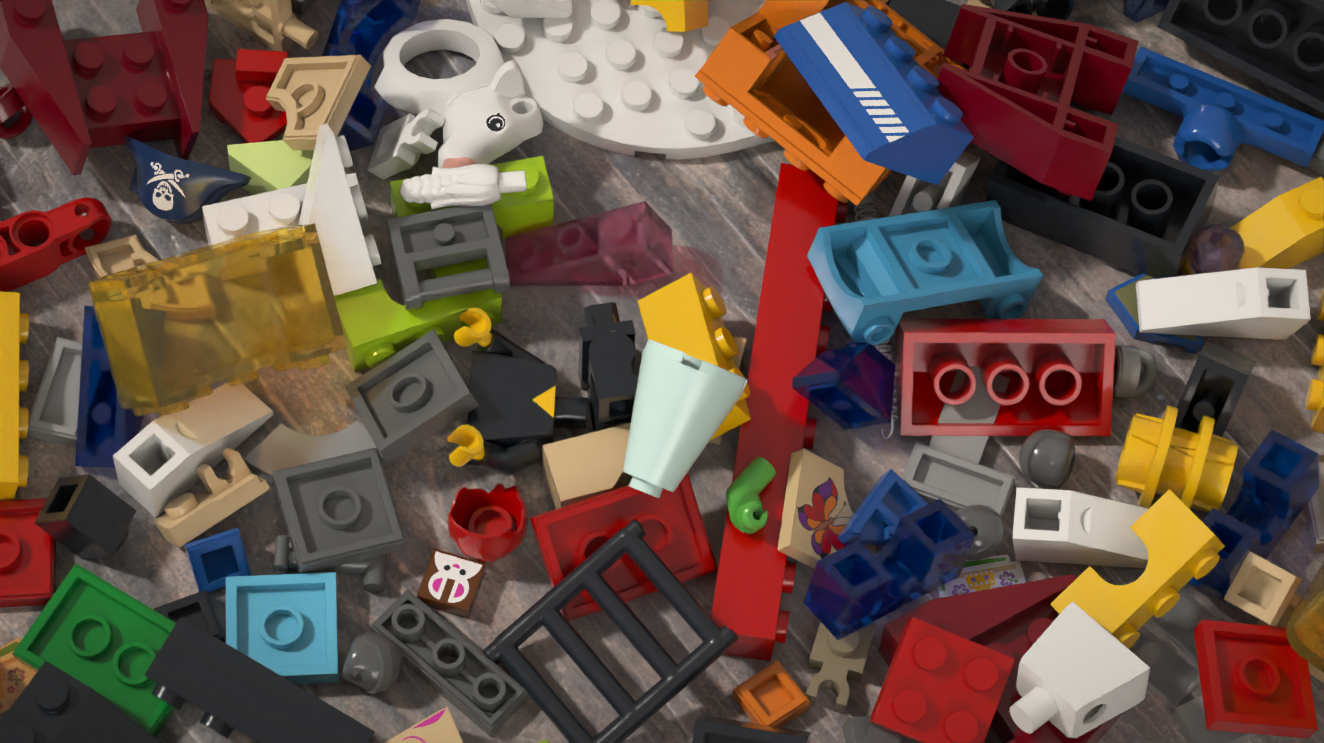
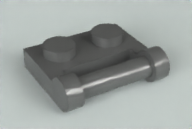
M491 204L483 206H457L387 219L388 234L406 310L422 308V302L488 289H493L495 294L511 290L509 273ZM485 258L487 260L488 268L423 281L417 280L416 271Z

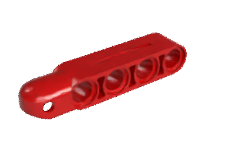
M85 197L72 200L46 212L27 211L0 222V291L10 292L56 271L60 265L85 255L86 247L101 244L107 236L112 222L104 204L97 198ZM90 229L93 230L94 236L90 240H84L80 237L81 232ZM35 241H45V243L39 246H27Z

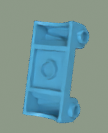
M996 200L820 227L807 254L827 298L850 337L855 342H867L869 345H878L887 341L894 334L903 313L908 311L979 299L987 318L1017 319L1026 312L1028 304L1043 277L1039 268H1032L1023 264L1011 250L1003 229L1001 207Z

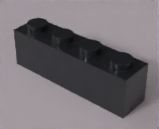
M182 617L177 621L145 673L147 679L156 685L151 692L153 696L179 711L184 703L204 713L199 723L226 739H229L233 731L252 743H373L376 739L375 731Z

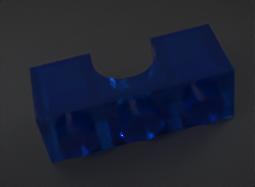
M1274 430L1270 431L1243 467V482L1240 492L1227 514L1225 515L1212 508L1203 520V523L1217 536L1225 547L1218 553L1220 559L1216 566L1200 579L1193 577L1189 581L1190 583L1232 605L1224 600V597L1249 551L1266 559L1319 488V455L1317 452Z
M938 499L901 518L893 537L876 554L872 555L858 540L817 561L804 604L837 640H840L959 577L975 534L941 499Z

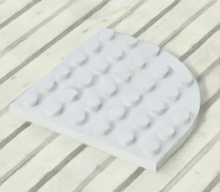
M465 0L473 24L492 35L504 63L512 60L518 63L524 80V91L527 96L532 97L539 103L542 119L578 140L605 150L634 156L635 151L666 154L665 159L703 158L775 141L770 136L764 139L751 132L743 123L745 116L730 104L725 107L711 100L703 91L704 84L694 77L730 27L757 13L766 0L707 1L708 26L687 32L667 31L665 20L656 9L644 5H631L630 0H572V14L568 18H511L488 0Z

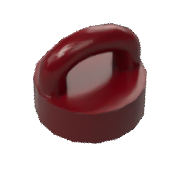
M9 83L0 87V138L13 139L21 135L29 127L33 115L14 87ZM20 111L19 119L13 125L5 127L2 122Z

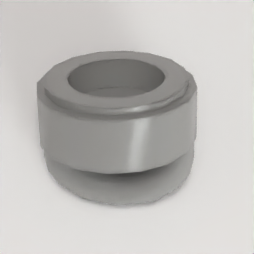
M1115 346L1113 397L1125 399L1140 397L1152 388L1157 378L1158 364L1151 352L1139 350L1132 346ZM1141 363H1143L1145 366V371L1141 381L1139 382Z

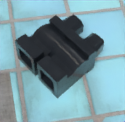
M614 302L587 306L584 308L586 327L579 330L578 377L581 390L588 389L587 404L593 432L631 423L639 374L634 375L635 329L633 321L620 322L617 306Z

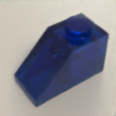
M852 342L847 344L845 348L821 353L793 377L792 388L844 430L891 423L896 365L877 350L875 346L868 343Z

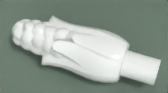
M471 164L455 168L433 167L431 175L425 174L421 177L414 176L411 179H405L402 182L400 193L405 201L419 204L424 202L430 203L432 210L446 206H483L492 204L501 199V193L527 191L525 170L499 172L498 167L493 165Z

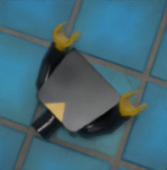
M470 308L459 315L461 322H465L470 328L463 326L455 331V342L463 347L478 343L479 351H472L470 390L479 406L468 412L467 425L459 426L447 437L448 442L459 445L449 454L452 465L459 467L467 463V465H475L505 476H511L541 460L543 445L553 443L554 428L586 429L587 397L556 396L557 369L555 367L547 365L543 360L520 347L495 329H491L490 318L482 309Z

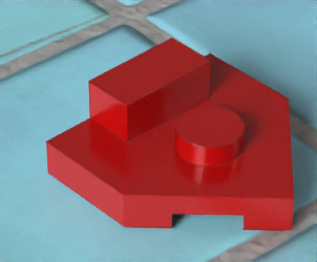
M238 49L236 60L214 58L208 100L209 109L222 124L226 123L241 138L242 144L272 141L286 130V112L275 110L266 100V97L284 59L289 58L288 52Z

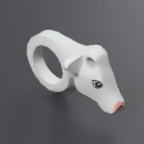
M452 19L422 21L392 37L384 50V68L374 86L382 99L397 109L415 115L430 108L445 118L443 123L444 143L438 151V168L489 164L525 140L542 133L543 119L539 103L526 95L524 80L518 63L513 60L504 63L496 42L486 30L469 22ZM434 50L461 52L473 58L476 62V65L466 73L445 79L419 77L404 67L406 62L416 55Z

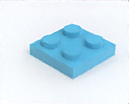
M336 572L226 577V644L294 684L339 682Z

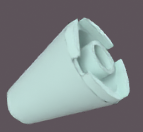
M648 339L642 352L623 472L632 475L629 486L657 498H660L663 488L674 492L745 391L744 388L747 380L704 360L701 361L686 355L684 352Z

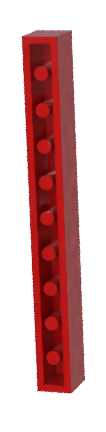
M781 163L747 380L750 396L745 398L751 420L740 425L732 483L756 457H762L774 467L776 476L759 493L763 511L768 510V521L763 528L750 534L739 531L730 521L727 509L711 618L720 628L726 625L728 629L734 630L739 638L727 649L724 655L770 662L774 642L785 644L790 611L779 610L781 593L792 594L797 564L794 561H787V555L777 550L791 453L803 448L813 450L817 418L807 417L809 402L819 403L824 372L813 371L815 357L826 358L830 326L820 325L822 311L832 312L833 309L807 254L820 227L833 226L835 222L845 224L848 203H843L830 195L824 188L826 181L811 169L804 171L793 164Z

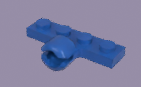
M1144 47L1139 48L1122 91L1127 95L1167 110L1182 118V123L1173 143L1178 159L1210 173L1226 169L1237 147L1241 144L1255 146L1307 168L1324 132V120Z

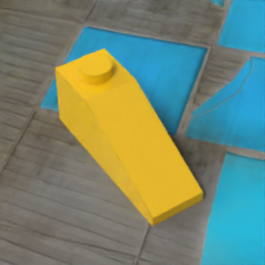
M1319 177L1275 197L1193 252L1183 269L1185 275L1256 267L1289 269L1324 253L1323 178Z

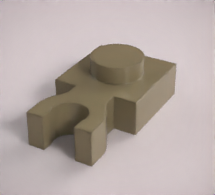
M823 611L808 667L820 670L810 680L807 688L806 697L810 701V705H815L817 693L820 690L831 689L838 696L834 712L845 713L850 695L847 678L861 682L876 625Z

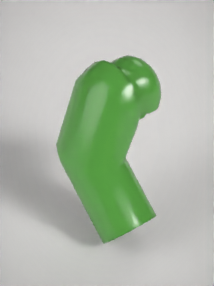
M756 457L727 488L725 494L730 521L739 531L748 534L755 533L763 528L768 521V510L763 511L759 493L776 476V471L762 457Z

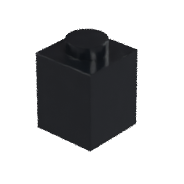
M90 474L60 477L37 517L35 524L81 559L111 557L125 543L129 533L128 526L137 510Z

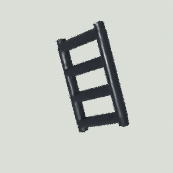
M633 519L624 528L617 531L483 649L484 655L496 665L500 661L569 743H622L739 639L736 632L730 628L728 629L726 625L722 628L718 626L642 538L646 533L643 531L641 523L636 519ZM626 553L703 641L679 664L602 576L607 569ZM584 589L661 678L637 700L632 697L560 612ZM542 626L545 627L619 715L595 737L591 735L518 648Z

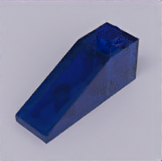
M84 306L75 466L115 468L113 455L139 433L161 365L164 312L127 306Z

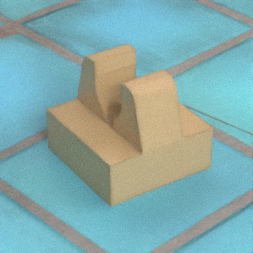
M1249 551L1224 600L1271 626H1277L1302 579Z

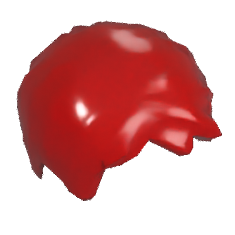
M502 483L497 484L489 493L478 488H460L447 514L450 539L455 542L461 553L481 562H494L512 553L521 545L528 529V510L520 497L519 491H517V486L505 489Z

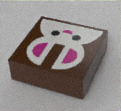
M434 548L418 590L417 598L428 607L469 619L486 573V563Z

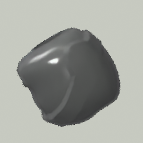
M1042 429L1032 433L1025 440L1019 452V464L1024 476L1033 483L1043 487L1061 488L1062 484L1069 479L1075 462L1076 451L1072 437L1064 432L1051 429Z
M969 505L961 508L951 517L946 528V539L951 549L959 557L969 561L989 557L1001 544L1004 534L1003 521L999 513L985 505ZM976 527L978 530L977 536L970 537L969 530Z
M366 632L358 635L353 640L344 660L342 677L346 682L361 687L369 694L382 693L397 680L404 662L403 652L393 640L382 634Z

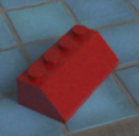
M901 318L896 327L895 353L900 436H1030L1035 431L1042 429L1061 431L1070 436H1111L1116 333L1105 319ZM969 366L980 368L981 380L988 394L995 402L1001 404L994 423H937L945 403L959 405L965 403L973 396L976 389V378ZM957 370L964 371L965 377L962 386L956 391L949 392ZM996 374L1010 378L1006 392H999L992 388V382Z

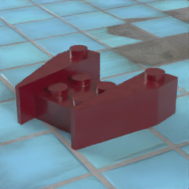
M0 0V68L73 175H81L90 148L125 144L126 135L140 142L173 139L178 158L189 159L200 132L208 29V12L204 0H139L136 12L142 32L63 40L52 0Z
M962 4L943 56L970 65L967 71L943 62L937 78L939 82L937 89L944 98L954 103L962 111L961 121L974 136L971 143L1036 181L1055 188L1062 194L1078 196L1091 201L1111 156L1118 124L1069 107L1072 101L1086 110H1098L1112 115L1131 72L1138 41L1091 24Z
M1074 574L932 599L884 626L878 651L889 667L907 620L910 617L917 618L1014 658L1013 667L991 722V727L1002 743H1098L1123 714L1115 716L1078 738L1067 737L1049 720L1032 734H1028L1016 725L1010 715V707L1022 698L1016 689L1019 662L1023 655L1059 616L1058 612L1050 604L1077 579Z

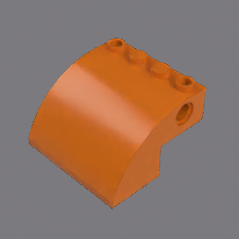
M766 0L757 13L730 27L694 77L704 84L703 91L711 100L725 107L730 104L745 116L743 123L751 132L764 139L770 136L785 148L783 154L791 164L804 171L811 169L825 180L824 188L830 195L843 203L851 201L858 206L890 176L893 170L862 159L774 36L777 31L784 26L843 2L862 9H866L867 6H873L881 10L892 20L893 24L890 27L892 31L915 50L916 54L913 57L915 61L936 79L943 62L967 71L969 69L959 61L943 56L945 50L881 0Z

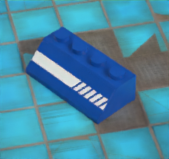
M843 2L784 26L777 31L774 36L777 42L864 161L938 185L974 138L961 121L962 111L954 103L941 95L937 89L939 85L938 80L930 72L918 65L913 58L916 54L915 50L907 42L895 35L890 28L893 24L892 20L881 10L873 6H867L866 9H862Z

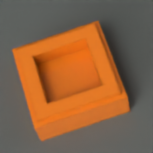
M778 660L735 687L732 693V697L751 722L756 724L783 727L809 710L810 706L808 698Z

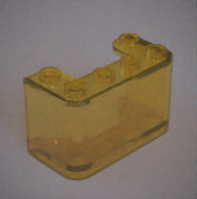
M315 223L278 227L250 233L87 282L120 406L122 409H133L134 416L157 412L158 416L180 412L190 408L188 400L212 394L211 384L227 380L228 386L248 383L259 379L258 369L273 365L274 371H283L298 367L301 371L320 367L330 363L328 354L347 348Z

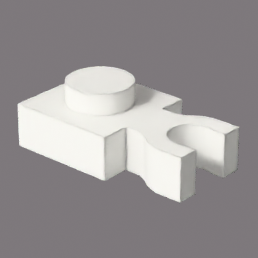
M428 108L420 112L416 117L409 113L382 127L368 171L385 180L403 170L412 168L418 161L421 153L429 154L435 151L438 142L432 139L430 135L435 129L443 126L445 118Z

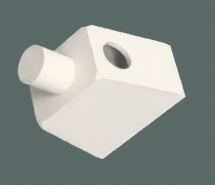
M1072 602L1052 622L1019 662L1016 689L1022 698L1010 707V715L1016 725L1028 734H1032L1049 720L1067 737L1078 738L1145 699L1150 667Z

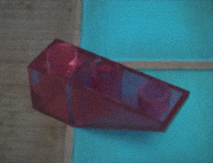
M646 201L506 237V265L510 286H628L673 274L672 229Z

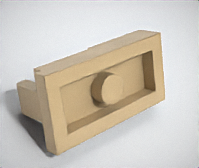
M226 448L222 451V454L228 462L227 477L224 479L216 477L211 466L204 463L197 468V473L206 490L202 493L197 492L194 495L193 493H185L176 497L164 507L166 513L153 522L164 540L180 548L270 489L265 479L250 472L239 452Z

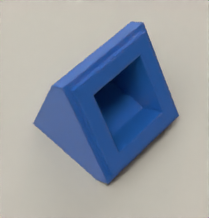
M238 528L185 544L186 556L199 592L206 590L209 593L226 587V577L252 576Z

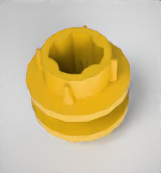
M1167 405L1162 419L1137 413L1133 415L1114 482H1117V485L1140 493L1139 507L1149 509L1155 494L1163 496L1170 489L1189 509L1193 508L1215 514L1219 512L1231 479L1238 445L1234 441L1212 434L1215 420L1211 417L1203 416L1197 433L1174 427L1178 408Z

